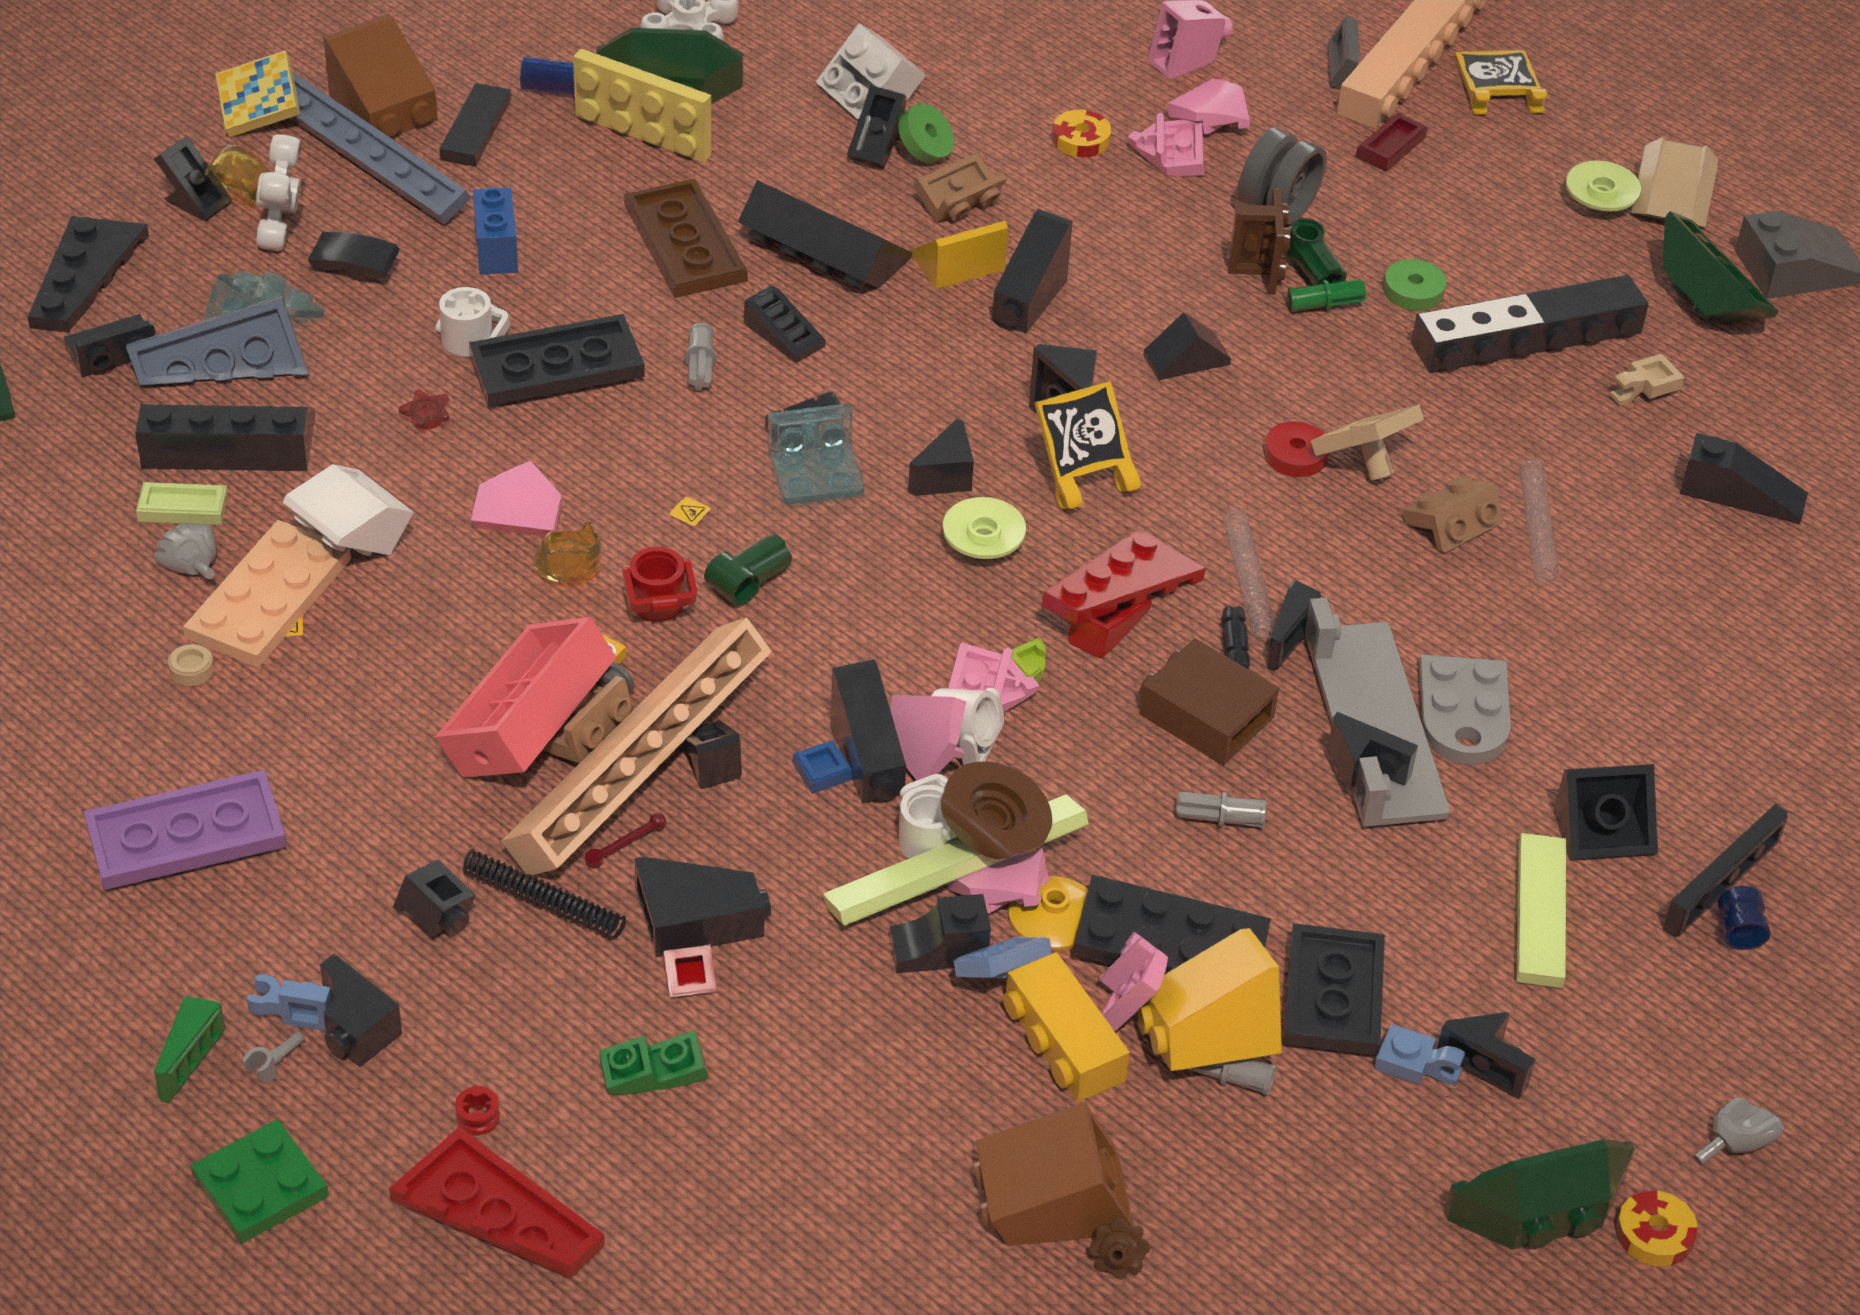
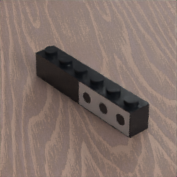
M1628 274L1416 314L1411 344L1430 374L1639 334L1643 330L1649 303Z

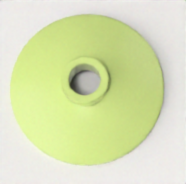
M1587 161L1580 163L1569 171L1566 178V188L1569 194L1582 205L1596 210L1619 211L1629 208L1638 201L1641 193V184L1638 178L1627 168L1612 162Z
M975 497L960 501L947 511L943 520V534L950 546L964 555L979 559H994L1006 556L1020 547L1025 539L1026 523L1022 514L1011 504L990 497Z

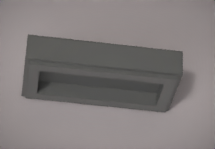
M1348 16L1343 18L1328 41L1331 85L1341 89L1342 83L1360 64L1358 22Z

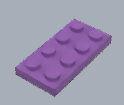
M265 770L84 811L103 890L287 847L285 833Z

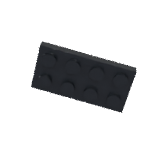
M624 314L469 342L470 357L488 406L645 377V364Z
M1092 874L1072 955L1112 965L1120 958L1121 951L1126 946V941L1135 932L1168 957L1165 975L1240 929L1250 928L1265 948L1271 918Z

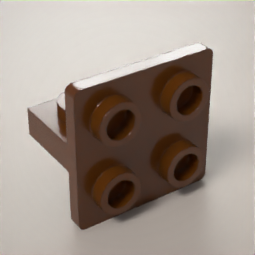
M1273 188L1270 206L1236 204L1228 259V274L1266 275L1268 294H1276L1278 280L1285 279L1286 258L1281 256L1283 251H1289L1290 227H1284L1288 223L1289 205L1288 203H1282L1281 188Z

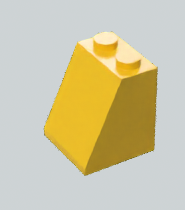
M1250 928L1240 929L1164 975L1158 992L1137 1011L1140 1032L1142 1035H1148L1154 1054L1161 1055L1171 1071L1281 1054L1279 966Z

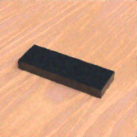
M475 83L439 148L440 159L476 166L511 101V89Z

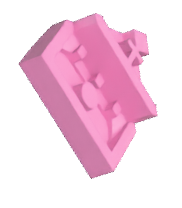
M1213 78L1167 103L1169 117L1202 121L1204 134H1210L1226 124H1229L1232 128L1238 126L1239 129L1250 127L1242 87L1225 80Z
M1159 113L1156 115V122L1142 133L1134 131L1127 136L1128 143L1166 175H1205L1202 121L1185 119L1165 121L1164 114Z
M528 461L479 485L471 522L473 527L555 537L563 499L561 494L531 461Z
M960 643L948 689H996L1000 693L1004 713L1036 693L1039 684L1032 676L1027 678L1012 660L1013 652L1009 647L1004 649L1003 654Z
M892 695L891 714L906 767L916 780L932 774H938L953 757L961 759L965 755L964 750L956 746L958 744L966 701L956 697Z
M1039 847L1031 853L1010 857L947 883L948 890L964 896L983 894L987 913H991L1013 900H1017L1018 904L1024 903L1025 907L1039 905L1041 901L1039 889L1041 885L1049 882L1043 849Z
M1135 932L1126 941V946L1122 949L1120 958L1099 978L1101 982L1113 990L1101 1013L1114 1031L1118 1030L1158 992L1167 966L1168 957Z

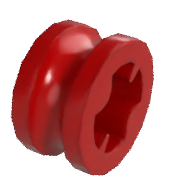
M473 1086L463 1090L457 1096L455 1110L458 1127H461L470 1135L480 1136L493 1131L499 1124V1100L493 1090L484 1086ZM485 1107L486 1113L483 1114L479 1110ZM470 1108H473L474 1110H477V1111L473 1112L472 1114H469V1109H470Z

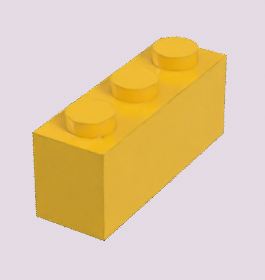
M1057 952L1008 972L1006 993L1003 995V1003L1008 1015L1013 1020H1019L1027 1032V1037L1033 1050L1037 1054H1043L1051 1066V1071L1057 1084L1061 1088L1066 1087L1077 1103L1126 1082L1130 1056L1129 1050Z

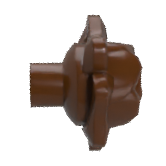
M1119 1217L1113 1219L1111 1227L1104 1223L1098 1225L1096 1239L1089 1246L1090 1254L1098 1257L1095 1261L1097 1270L1110 1271L1118 1279L1125 1278L1128 1270L1132 1273H1139L1142 1270L1143 1259L1150 1251L1149 1242L1141 1240L1144 1235L1143 1228L1141 1226L1129 1225Z

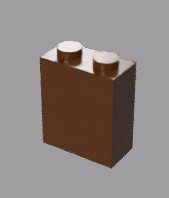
M1194 638L1182 650H1175L1167 663L1157 673L1152 672L1144 679L1139 690L1140 695H1142L1139 715L1224 766L1274 718L1279 688Z

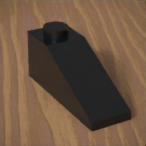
M1699 433L1695 435L1680 490L1681 495L1796 524L1801 523L1808 495L1807 491L1739 444Z

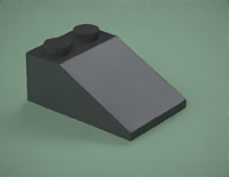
M1782 211L1744 216L1735 252L1766 299L1860 284V260L1838 229Z

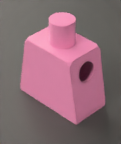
M1203 0L1162 2L1147 61L1168 79L1176 78L1210 64L1216 58L1220 40L1232 35V23L1228 17L1223 16Z

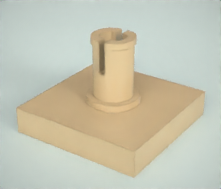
M1418 404L1356 420L1311 440L1315 456L1353 446H1360L1368 470L1369 480H1376L1394 473L1383 439L1424 420Z

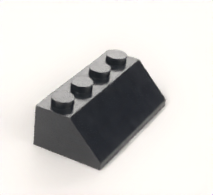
M759 180L756 181L738 220L739 223L750 227L749 236L766 244H769L771 238L782 243L779 248L780 251L797 259H800L802 253L813 257L810 265L829 274H832L834 268L845 272L842 280L861 289L864 288L866 283L880 288L912 256V252Z
M141 404L135 431L141 469L308 471L315 409L291 406Z

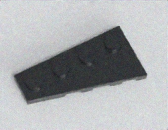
M71 216L27 316L29 328L69 333L94 303V294L99 289L106 288L113 280L112 273L119 264L125 265L133 256L132 249L137 243L143 244L149 237L148 225L144 223Z

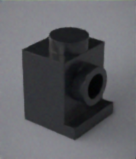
M438 859L405 875L393 908L398 913L405 910L432 937L443 931L452 936L460 932L468 923L470 918L468 912L475 894Z

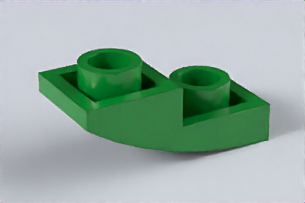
M695 1030L653 1045H649L643 1035L599 1051L606 1088L609 1094H634L664 1090L709 1078L701 1041Z

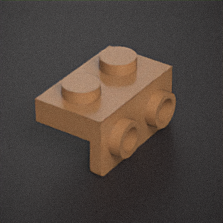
M978 152L918 178L913 187L938 223L949 217L952 220H957L967 214L971 207L981 204L984 207L993 203L1001 196L1000 190L1007 181V177L1004 173L993 177Z
M1470 476L1454 478L1448 482L1447 487L1437 492L1425 493L1417 498L1418 502L1403 509L1407 525L1433 530L1437 550L1441 552H1448L1501 524L1504 520L1496 484L1472 480Z
M615 676L604 688L594 685L542 750L577 763L586 758L633 711L625 678Z

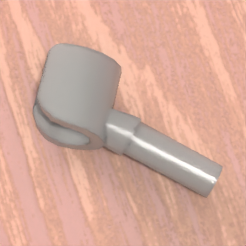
M296 1032L271 1051L264 1047L252 1048L245 1054L243 1059L246 1071L251 1073L256 1067L264 1064L256 1072L259 1081L263 1083L273 1081L277 1075L276 1064L285 1055L304 1042L303 1035L300 1032Z

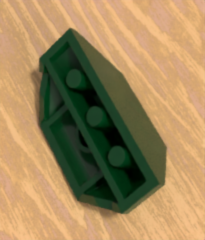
M630 28L611 39L608 43H603L596 47V54L710 94L711 104L743 87V53L731 48L723 40L706 30Z
M1672 211L1668 212L1665 216L1662 269L1673 280L1670 284L1671 287L1683 297L1690 298L1694 303L1692 309L1697 315L1706 321H1711L1713 318L1730 324L1774 318L1778 314L1779 310L1764 297L1692 219Z
M1601 1139L1505 1163L1479 1174L1470 1182L1462 1180L1452 1184L1444 1215L1447 1221L1512 1250L1526 1246L1541 1247L1554 1239L1575 1234L1577 1236L1589 1235L1603 1227L1626 1179L1635 1148L1629 1141L1620 1142L1618 1140Z

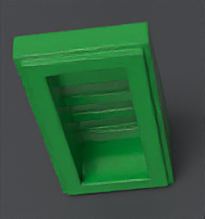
M185 996V999L182 1000L154 1069L158 1098H160L161 1102H171L224 1032L222 1005L219 1002Z

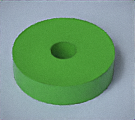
M919 103L901 115L898 126L901 140L906 149L916 159L924 163L934 164L951 153L954 147L953 131L949 122L939 110L931 105Z
M1405 259L1393 263L1387 269L1383 291L1388 300L1393 304L1407 310L1423 311L1432 309L1442 302L1447 281L1444 273L1434 264L1418 259Z

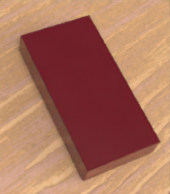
M1396 113L1357 147L1356 158L1387 172L1426 138L1428 128Z

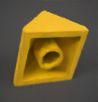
M1002 221L936 239L910 249L912 257L935 289L1005 270L1007 222Z

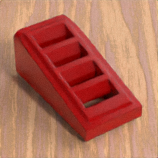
M1146 598V601L1135 605L1132 603H1120L1115 612L1077 625L1071 623L1068 641L1071 645L1098 658H1102L1149 611L1152 601Z

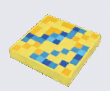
M286 51L216 73L225 130L230 137L300 114L291 61Z

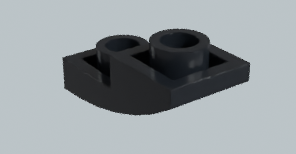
M322 232L308 258V262L315 271L347 269L354 280L386 278L400 249L397 244L372 236L347 232Z

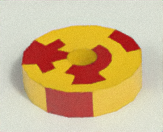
M1071 110L1057 116L1053 122L1052 142L1058 150L1067 155L1092 157L1106 151L1110 145L1111 125L1105 117L1096 112Z
M1658 1190L1641 1191L1630 1196L1622 1205L1616 1224L1618 1241L1627 1254L1641 1263L1655 1267L1672 1266L1683 1261L1692 1251L1698 1230L1695 1214L1688 1205L1673 1194ZM1651 1226H1657L1663 1231L1655 1230Z

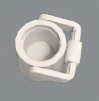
M471 287L455 288L442 295L439 301L440 319L436 324V332L441 333L442 346L453 355L469 357V342L504 336L510 327L508 313L492 305L488 295L479 289ZM492 320L499 322L493 332Z
M940 688L936 690L932 696L956 697L966 701L957 744L965 752V755L962 757L963 765L986 761L1004 724L1000 693L993 688H987L986 690Z
M932 774L905 785L900 791L902 800L900 803L898 843L899 849L908 859L957 839V836L946 823L941 811L943 790L948 780L943 775Z

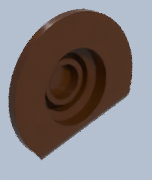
M989 761L968 763L955 770L945 784L941 800V811L946 823L965 845L981 855L993 859L1025 855L1038 849L1050 833L1052 811L1047 798L1030 778L1012 767Z

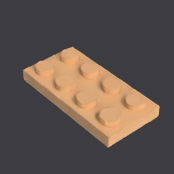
M277 520L183 626L185 639L259 668L298 620L351 560L350 548L346 547L344 551L336 550L324 543L322 536Z

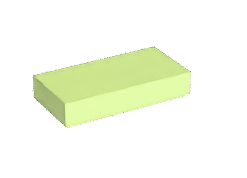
M143 482L136 510L138 522L222 525L228 500L227 486Z

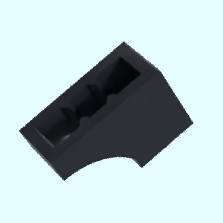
M975 894L937 898L936 906L922 917L904 924L890 926L889 939L896 974L955 968L954 961L958 957L990 946L991 927L984 895Z
M332 954L320 963L322 985L331 988L332 996L331 1006L323 1012L326 1029L324 1038L326 1044L335 1055L341 1058L346 1056L360 1068L402 1035L399 1004L336 954Z

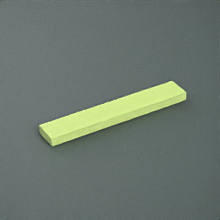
M1067 794L1048 801L1052 811V827L1044 843L1089 824L1086 810ZM958 838L823 893L826 908L846 926L1008 858L993 859L986 857L969 848Z

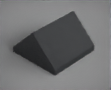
M1047 344L1034 346L1029 408L1037 414L1034 402L1093 386L1097 350Z
M1654 764L1564 769L1553 811L1561 836L1566 838V852L1569 859L1658 854Z

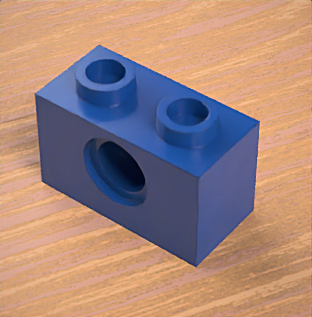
M511 187L473 189L479 275L518 273L517 239Z

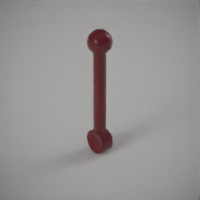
M655 813L650 816L649 822L601 850H588L585 853L586 865L589 868H598L603 864V858L653 829L657 831L662 830L667 823L665 816L661 813Z

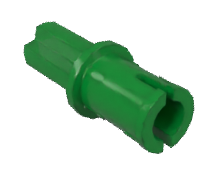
M1361 279L1334 283L1322 280L1320 285L1291 287L1287 290L1288 305L1291 312L1321 307L1328 311L1331 310V306L1363 302L1366 298V287Z

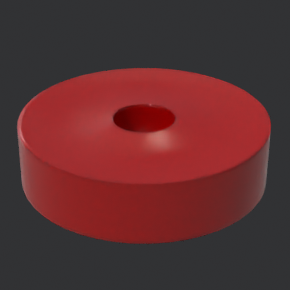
M1290 421L1278 424L1266 436L1265 459L1274 470L1287 476L1308 477L1315 475L1327 465L1329 453L1315 456L1311 440L1325 433L1318 427L1305 422Z

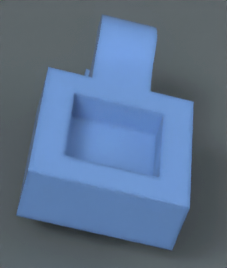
M261 974L255 976L256 992L267 994L264 996L248 995L247 1004L248 1010L251 1013L257 1015H281L282 1024L326 1031L323 1012L332 1004L330 987L320 986L313 982L301 983L284 980L280 987L278 981L270 975Z
M1391 1024L1377 1055L1375 1070L1419 1085L1424 1074L1434 1077L1445 1084L1457 1085L1462 1073V1067L1460 1066L1465 1052L1451 1046L1435 1049L1436 1038Z

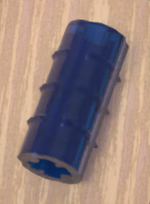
M526 56L521 64L520 86L524 89L538 90V92L548 91L575 96L574 63L563 61V59L552 60L545 57Z

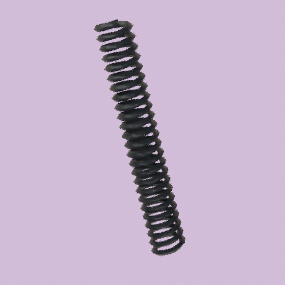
M471 849L464 858L463 872L465 875H470L472 878L476 877L477 880H482L485 884L489 883L490 886H495L496 889L501 888L503 892L507 891L510 895L514 894V897H520L521 900H526L528 903L532 902L535 906L539 905V908H545L546 911L558 914L559 917L564 916L566 920L570 919L573 923L577 922L579 926L583 925L584 928H589L591 931L595 930L597 934L602 933L604 937L608 936L611 940L617 938L626 925V916L620 917L619 913L614 914L613 910L607 912L606 907L601 909L600 904L595 906L593 901L588 903L587 899L582 900L581 896L576 897L575 893L569 895L568 890L563 892L561 887L557 889L556 885L551 886L550 882L544 884L543 879L538 881L536 876L532 878L530 873L525 875V871L519 872V869H513L512 865L507 867L505 862L501 864L500 860L494 861V858H488L487 854L482 856L480 851L476 853L475 849ZM621 919L622 923L618 931L614 935H611L618 926V923Z

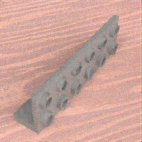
M1327 598L1310 599L1305 638L1331 723L1336 712H1340L1418 745L1413 772L1405 786L1391 781L1388 774H1382L1377 756L1359 758L1352 792L1363 827L1447 819L1450 808L1389 623L1378 622L1341 626L1339 616L1337 614L1332 615Z

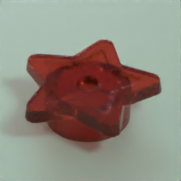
M416 390L413 401L399 406L398 412L409 416L411 423L418 429H433L438 427L442 421L450 420L449 413L444 409L449 401V397L447 394L430 396L421 390Z

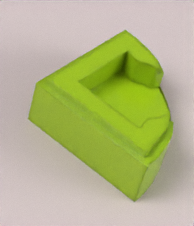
M1038 637L1012 649V660L1027 678L1032 676L1037 683L1042 679L1046 668V648Z

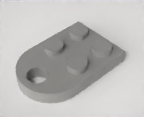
M1421 655L1419 662L1421 723L1429 747L1439 756L1460 764H1482L1498 757L1506 748L1511 729L1507 661ZM1469 739L1475 742L1477 745L1465 746L1459 743L1457 740Z

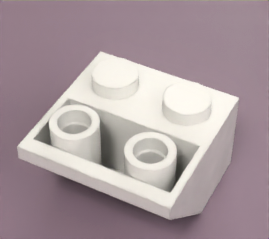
M859 23L816 83L859 120L870 85L903 93L906 95L907 101L926 74L884 38Z
M332 464L288 493L283 500L285 505L296 512L294 518L299 523L308 528L317 529L323 534L322 541L339 551H344L346 547L352 548L366 556H371L372 552L390 555L414 513L360 470Z

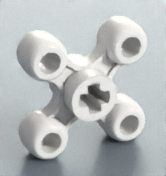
M656 0L659 10L668 15L664 16L661 13L654 12L648 13L642 18L640 28L706 30L723 40L721 27L712 21L720 24L733 22L738 16V0H710L708 2H705V0Z
M277 134L272 137L269 160L276 165L275 173L261 172L259 177L256 207L269 209L268 218L260 220L258 225L256 244L261 249L282 251L284 249L287 237V224L281 221L282 213H296L301 179L288 176L289 167L297 165L300 153V140L293 136Z

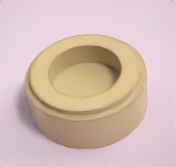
M198 644L180 646L170 654L168 659L171 678L183 686L200 685L209 680L214 672L211 652L206 647Z

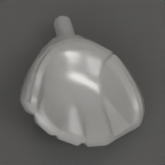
M182 523L175 526L174 530H168L162 539L159 540L156 546L157 551L154 553V559L159 565L180 574H201L206 579L214 577V570L208 566L217 556V545L213 530L209 525Z
M1743 1097L1734 1098L1714 1116L1713 1132L1717 1138L1694 1156L1703 1165L1724 1147L1732 1153L1756 1150L1777 1140L1783 1133L1784 1125L1782 1120L1771 1112L1750 1104Z

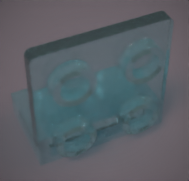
M237 271L236 274H218L203 317L210 319L283 296L290 318H322L325 309L314 303V298L309 293L294 289L286 284L287 279L278 273L266 271L264 275H254L246 271Z
M849 403L768 413V451L784 504L864 494L863 480L851 445L852 412Z

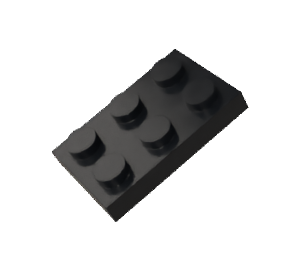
M1293 923L1290 937L1283 1044L1378 1055L1381 1040L1385 934Z

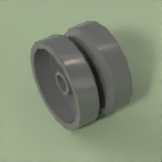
M1278 127L1267 130L1254 145L1244 164L1238 186L1239 200L1246 205L1270 206L1273 188H1281L1282 203H1288L1289 205L1287 224H1292L1305 214L1320 189L1327 164L1326 151L1306 140L1298 142L1297 137Z

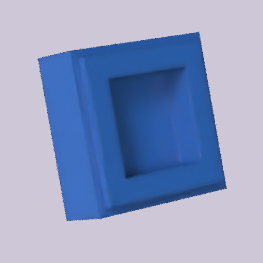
M833 740L793 753V765L812 794L852 780V768Z

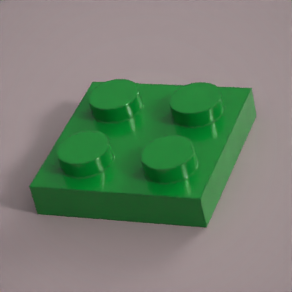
M279 1119L190 1165L192 1177L240 1244L329 1197L327 1184Z

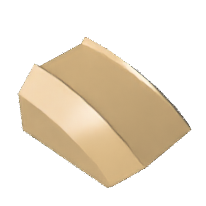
M1663 137L1645 145L1638 173L1641 193L1638 201L1632 205L1631 214L1665 220L1668 212L1672 211L1692 219L1698 227L1705 228L1717 172L1718 158L1707 145L1704 147L1666 141Z

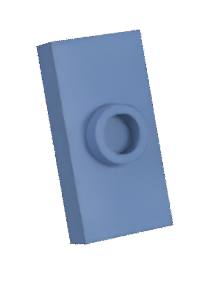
M1012 937L958 957L954 961L956 977L1006 978L1009 971L1052 954L1050 938Z

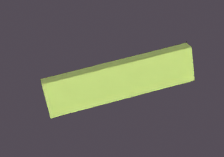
M1521 833L1518 844L1516 982L1563 988L1566 976V838Z

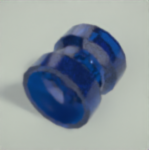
M1738 886L1723 892L1717 904L1720 917L1724 921L1722 929L1726 944L1737 950H1750L1764 945L1769 940L1771 931L1768 919L1764 915L1766 908L1762 893L1750 886Z

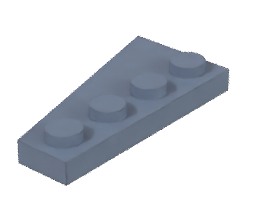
M283 296L126 345L139 385L193 382V380L205 379L229 380L237 377L256 376V378L285 374H309Z

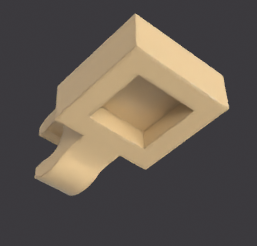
M1661 353L1631 362L1628 372H1622L1615 376L1614 380L1621 388L1611 391L1610 396L1618 405L1628 404L1641 392H1644L1651 399L1680 390L1685 377Z

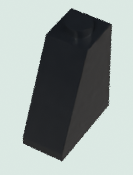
M1041 209L1035 211L994 290L992 321L1027 334L1067 282L1073 221Z
M872 659L832 668L830 728L840 752L852 768V781L861 803L888 800L900 796V791L905 786L906 763L876 660Z
M650 857L634 858L635 889L655 957H661L663 952L668 950L706 945L713 947L764 937V918L771 916L770 900L766 889L759 890L753 872Z

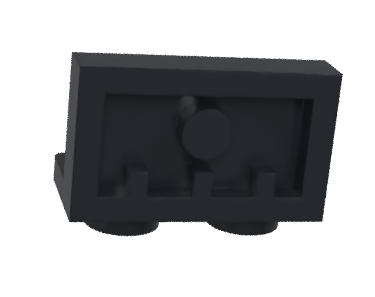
M137 314L91 329H85L63 338L65 349L81 377H86L131 363L126 345L155 336L156 334L153 323L150 320L144 321L142 316Z

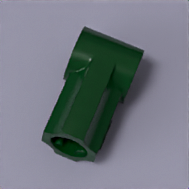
M1300 218L1291 225L1289 251H1285L1286 262L1297 269H1302L1313 285H1320L1322 280H1327L1328 283L1345 281L1347 272L1323 240L1325 234L1323 225L1314 219Z
M777 534L766 536L735 556L729 552H722L715 556L705 570L704 580L735 606H743L756 595L761 583L791 565L792 554L789 552L785 541Z

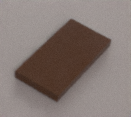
M696 179L624 194V206L674 298L748 281V271Z

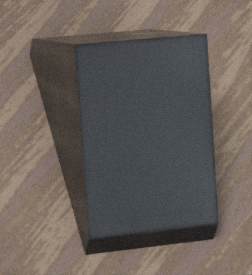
M1184 312L1154 339L1143 352L1144 358L1158 381L1231 365V357L1217 335Z
M956 419L910 462L908 493L920 496L972 491L974 460L963 421Z

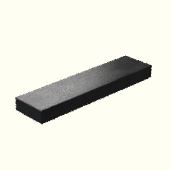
M1774 804L1671 900L1663 930L1675 938L1677 936L1680 937L1780 842L1788 819V812Z

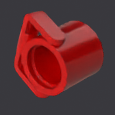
M666 547L642 549L632 557L630 568H622L628 606L632 612L649 621L669 620L680 614L684 606H690L696 602L697 587L691 560L682 559L681 555L673 549ZM685 577L689 592H685Z

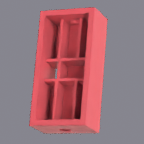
M591 617L529 624L438 732L435 738L462 778L525 772L617 657Z

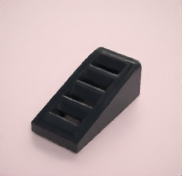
M773 285L745 300L744 323L794 362L802 360L826 345V340L788 298ZM799 337L804 338L795 344L792 342Z
M1292 581L1270 639L1268 669L1272 671L1278 670L1305 638L1310 599L1321 598L1320 591L1301 582Z

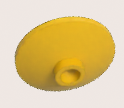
M1049 876V882L1041 885L1039 889L1041 894L1039 905L1025 907L1024 903L1018 904L1017 900L1009 902V921L1019 937L1050 938L1051 950H1067L1074 948L1088 889L1069 878Z

